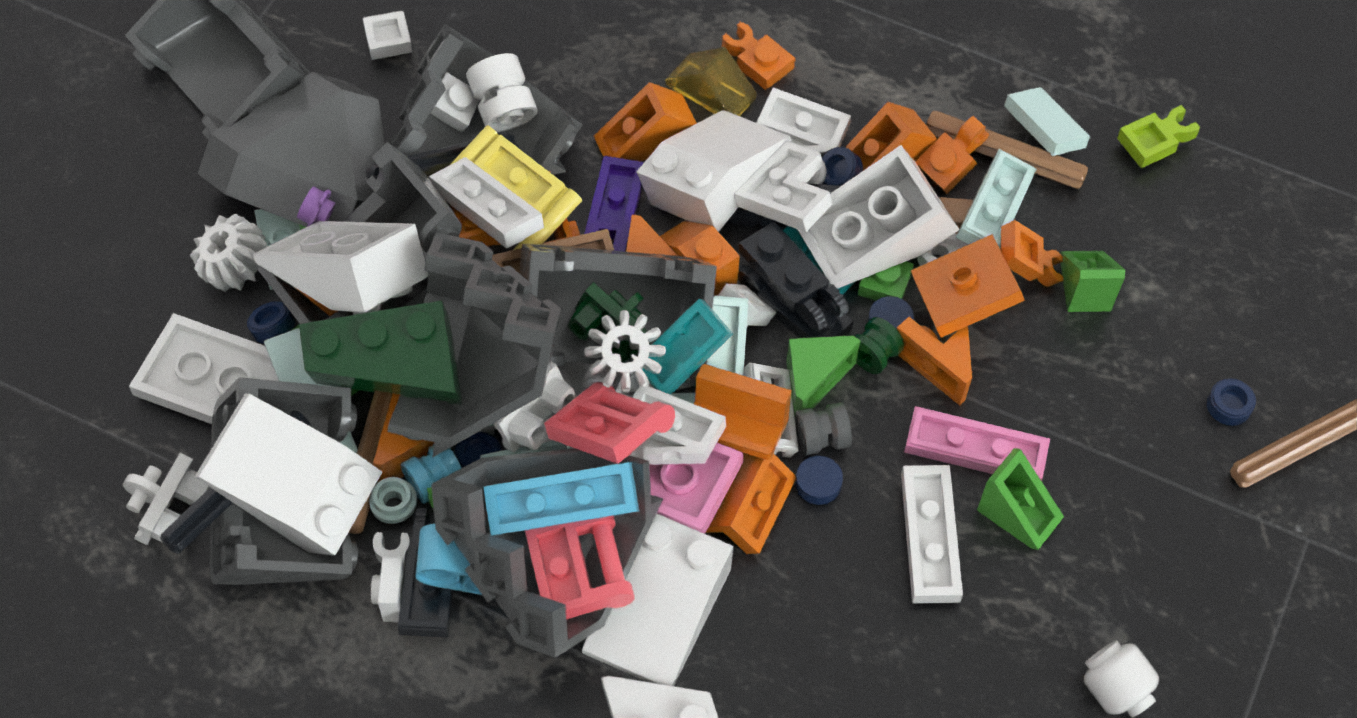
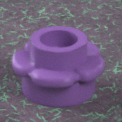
M313 186L299 209L297 219L307 223L308 226L318 221H328L336 205L335 202L329 200L331 191L327 189L323 192Z

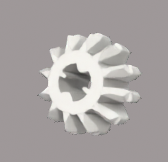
M237 214L232 215L230 218L219 215L214 226L204 224L206 232L202 237L193 239L198 248L190 254L195 264L194 269L198 272L199 277L205 282L212 284L216 289H221L224 292L230 288L241 291L247 279L256 281L255 272L259 265L255 263L253 254L268 247L264 241L266 237L262 234V230L254 223H250L244 217H240Z
M623 310L620 312V326L616 327L612 318L605 315L602 317V324L608 333L604 334L597 329L589 331V337L602 346L586 347L585 356L589 358H602L589 368V372L594 376L607 369L609 372L604 378V386L607 388L612 386L615 377L618 376L622 377V392H629L631 386L630 377L635 376L642 388L648 386L649 381L642 370L643 368L654 374L660 373L662 366L648 357L665 355L666 347L662 345H649L650 342L656 340L661 335V331L656 327L644 334L642 330L647 322L645 315L641 314L637 318L635 326L628 325L629 313ZM620 341H629L631 349H638L639 355L636 357L632 354L631 362L622 363L620 355L612 354V347L614 346L618 349Z

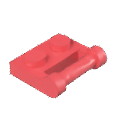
M595 382L547 420L544 425L549 439L618 464L656 431L660 433L669 431L675 421V410L669 404L660 401L650 404L617 393L613 386L607 388L602 382Z
M614 516L525 530L540 596L565 604L566 620L607 607H624L635 600L632 584L629 581H625L612 531L616 526ZM588 533L594 536L606 585L596 588L591 587L579 536Z

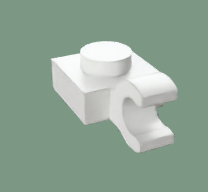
M377 532L373 538L374 552L382 566L381 575H373L371 602L372 604L379 605L383 622H398L406 554L410 546L408 533H401V543L394 550L384 548L385 540L382 532Z

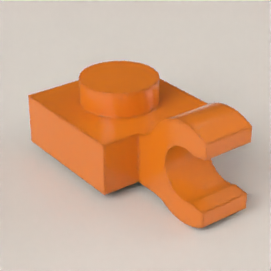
M972 116L962 125L954 140L944 132L915 163L926 176L948 194L977 165L970 154L986 141L989 133L985 130L986 127L977 118Z

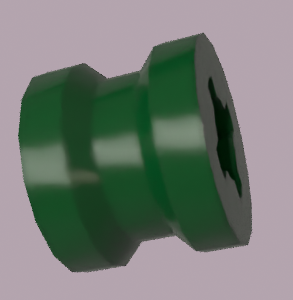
M880 317L870 319L864 326V332L854 335L860 340L856 363L871 374L881 373L887 367V359L898 356L904 350V340L898 330Z

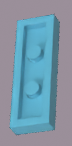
M631 462L483 487L492 536L639 511Z

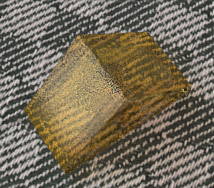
M726 47L690 53L666 78L665 82L669 87L714 114L724 110L741 116L757 96L756 91Z

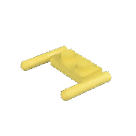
M486 125L451 163L453 164L465 157L542 214L544 228L527 237L513 250L522 248V244L544 243L582 202V198L575 191L568 189L562 181L505 137L498 135L489 125Z

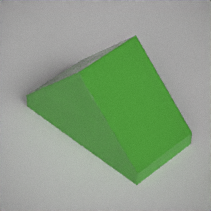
M1060 251V254L1063 256V262L1060 264L1067 312L1112 311L1125 279V269L1104 251Z
M855 336L789 339L786 364L790 374L794 417L797 410L813 409L856 364L860 346L859 339Z
M1014 448L988 479L977 511L1031 549L1039 550L1064 518V515L1026 456L1018 448Z

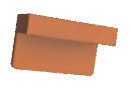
M702 364L696 376L694 404L726 417V428L717 443L742 453L770 460L789 419L792 390Z
M743 453V463L706 533L724 532L746 554H759L796 480V475L775 454H773L770 460H765Z

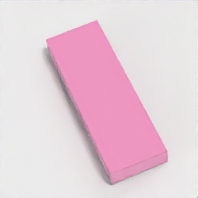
M915 406L904 453L993 474L1014 448L1022 450L1042 481L1050 438Z

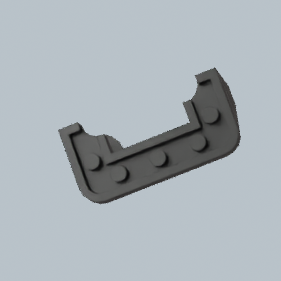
M157 0L125 34L127 39L136 48L133 52L135 58L150 70L157 66L165 71L204 114V117L201 119L205 125L202 133L208 140L210 134L225 124L230 127L248 116V110L275 94L283 95L300 84L298 80L311 73L243 0Z
M387 142L371 157L379 167L378 177L375 178L372 175L366 181L374 192L343 222L415 224L426 263L427 252L436 232L459 237L462 224L422 169ZM260 265L257 267L261 275L300 324L353 315L351 311H339L329 316L294 286ZM390 298L381 303L379 311L384 310L396 298Z
M522 244L520 274L532 284L531 293L540 301L550 299L561 308L551 362L557 366L564 365V362L594 364L597 360L602 359L585 356L586 347L602 345L593 341L590 337L586 341L579 339L567 327L576 311L574 309L584 291L593 282L608 295L616 289L627 300L636 292H639L644 297V300L637 309L649 319L644 328L649 331L652 328L658 327L661 335L698 299L704 300L711 309L713 308L717 266L704 260L675 255L544 244ZM701 366L691 376H697ZM691 376L684 383H691Z
M239 377L216 401L212 417L211 449L245 394H251L286 414L294 410L301 412L309 420L312 428L340 443L346 437L347 432H352L356 425L357 409L354 404H351V388ZM232 503L210 524L209 568L213 584L241 585L341 580L352 575V571L357 564L356 542H351L349 534L345 537L336 555L308 553L235 503Z

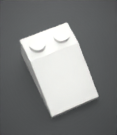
M722 110L662 141L638 169L637 174L652 206L690 222L713 225L719 232L738 208L734 193L786 141H792L789 135Z
M902 145L830 194L832 206L807 232L798 229L826 278L830 281L829 283L834 284L837 289L921 256L959 230L918 165Z
M318 221L253 254L256 264L327 308L336 311H351L353 315L379 311L381 303L390 298L409 294L413 291L412 286L429 276L428 271H424L425 259L415 224Z
M245 394L195 477L308 553L336 555L380 478L382 471L347 446L255 396Z
M656 513L625 580L632 584L635 600L627 606L612 608L604 627L587 637L582 653L643 681L674 686L731 571L733 546Z

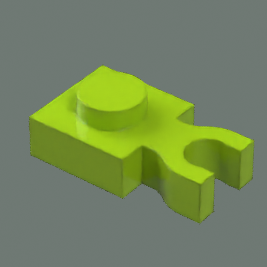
M1180 105L1172 109L1167 118L1163 120L1154 112L1120 128L1117 139L1140 168H1143L1175 153L1179 142H1188L1196 138L1200 127L1196 122L1189 126L1178 124L1183 120L1186 113L1184 107Z

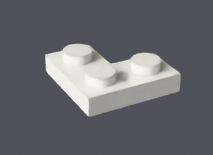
M786 141L734 193L737 207L807 232L832 206L829 191L807 184L823 167L821 153Z

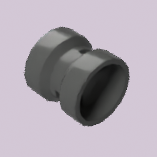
M842 402L829 404L824 411H814L812 408L796 411V432L801 451L805 456L817 454L822 448L831 446L836 450L851 447L852 433L846 407Z

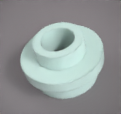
M388 477L378 482L373 488L369 504L373 515L378 520L394 524L405 521L414 513L417 506V496L409 482L398 477ZM392 498L402 500L399 505L394 507L385 505Z

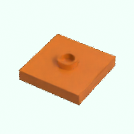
M992 234L911 270L940 338L1025 301L1021 289Z

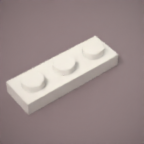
M466 157L429 176V179L447 203L505 248L522 242L530 235L544 228L542 214Z
M950 465L903 466L901 480L912 603H960L963 591Z

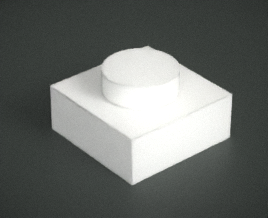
M403 11L363 18L372 60L412 53L411 41Z
M446 72L441 77L446 90L430 114L462 133L469 126L479 100L474 98L469 85Z
M726 284L718 295L748 299L747 327L748 325L767 326L776 314L775 310L745 285Z

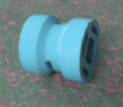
M433 444L429 447L427 456L420 458L413 456L400 464L407 482L413 486L417 498L423 504L429 501L427 488L432 487V483L462 468L450 448L432 458Z

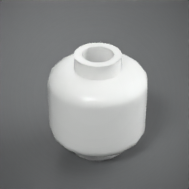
M1115 640L1100 649L1085 662L1089 668L1084 676L1085 685L1108 714L1116 715L1127 711L1131 717H1135L1156 701L1151 693L1158 686V673L1135 644L1130 643L1121 646Z

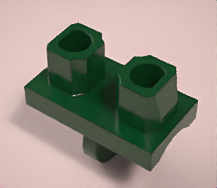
M593 282L584 291L574 309L576 311L567 327L579 339L586 341L589 338V331L591 329H598L604 334L608 333L602 324V317L605 315L612 318L616 327L620 326V312L623 310L629 313L628 325L635 326L637 318L642 314L637 308L643 302L644 297L639 292H636L627 300L616 289L608 295ZM645 328L642 330L644 334L648 332ZM626 340L620 341L618 349L614 346L611 349L612 354L620 355L622 363L630 362L632 354L636 357L639 355L638 349H631L629 341Z

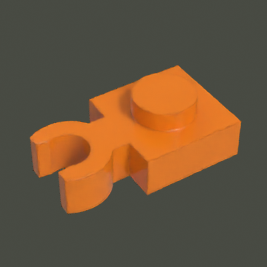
M740 22L737 25V36L741 40H734L728 34L722 36L723 50L731 56H736L737 68L764 90L770 88L795 67L796 58L768 35L763 36L760 40H756L753 37L751 27L745 23Z
M1016 220L1001 226L1000 250L1010 270L1028 281L1037 278L1046 287L1063 281V276L1053 268L1054 265L1063 262V256L1056 250L1046 251L1043 247V237Z

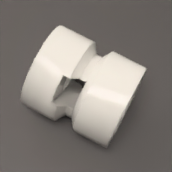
M504 53L485 58L474 64L466 72L474 98L481 100L478 109L485 126L489 125L496 132L508 131L527 123L538 113L530 89L522 86L525 82V76L516 55Z

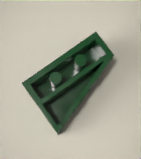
M442 300L299 324L304 369L316 384L369 392L395 393L409 398L418 399L422 397L447 401L449 404L462 405L450 317Z

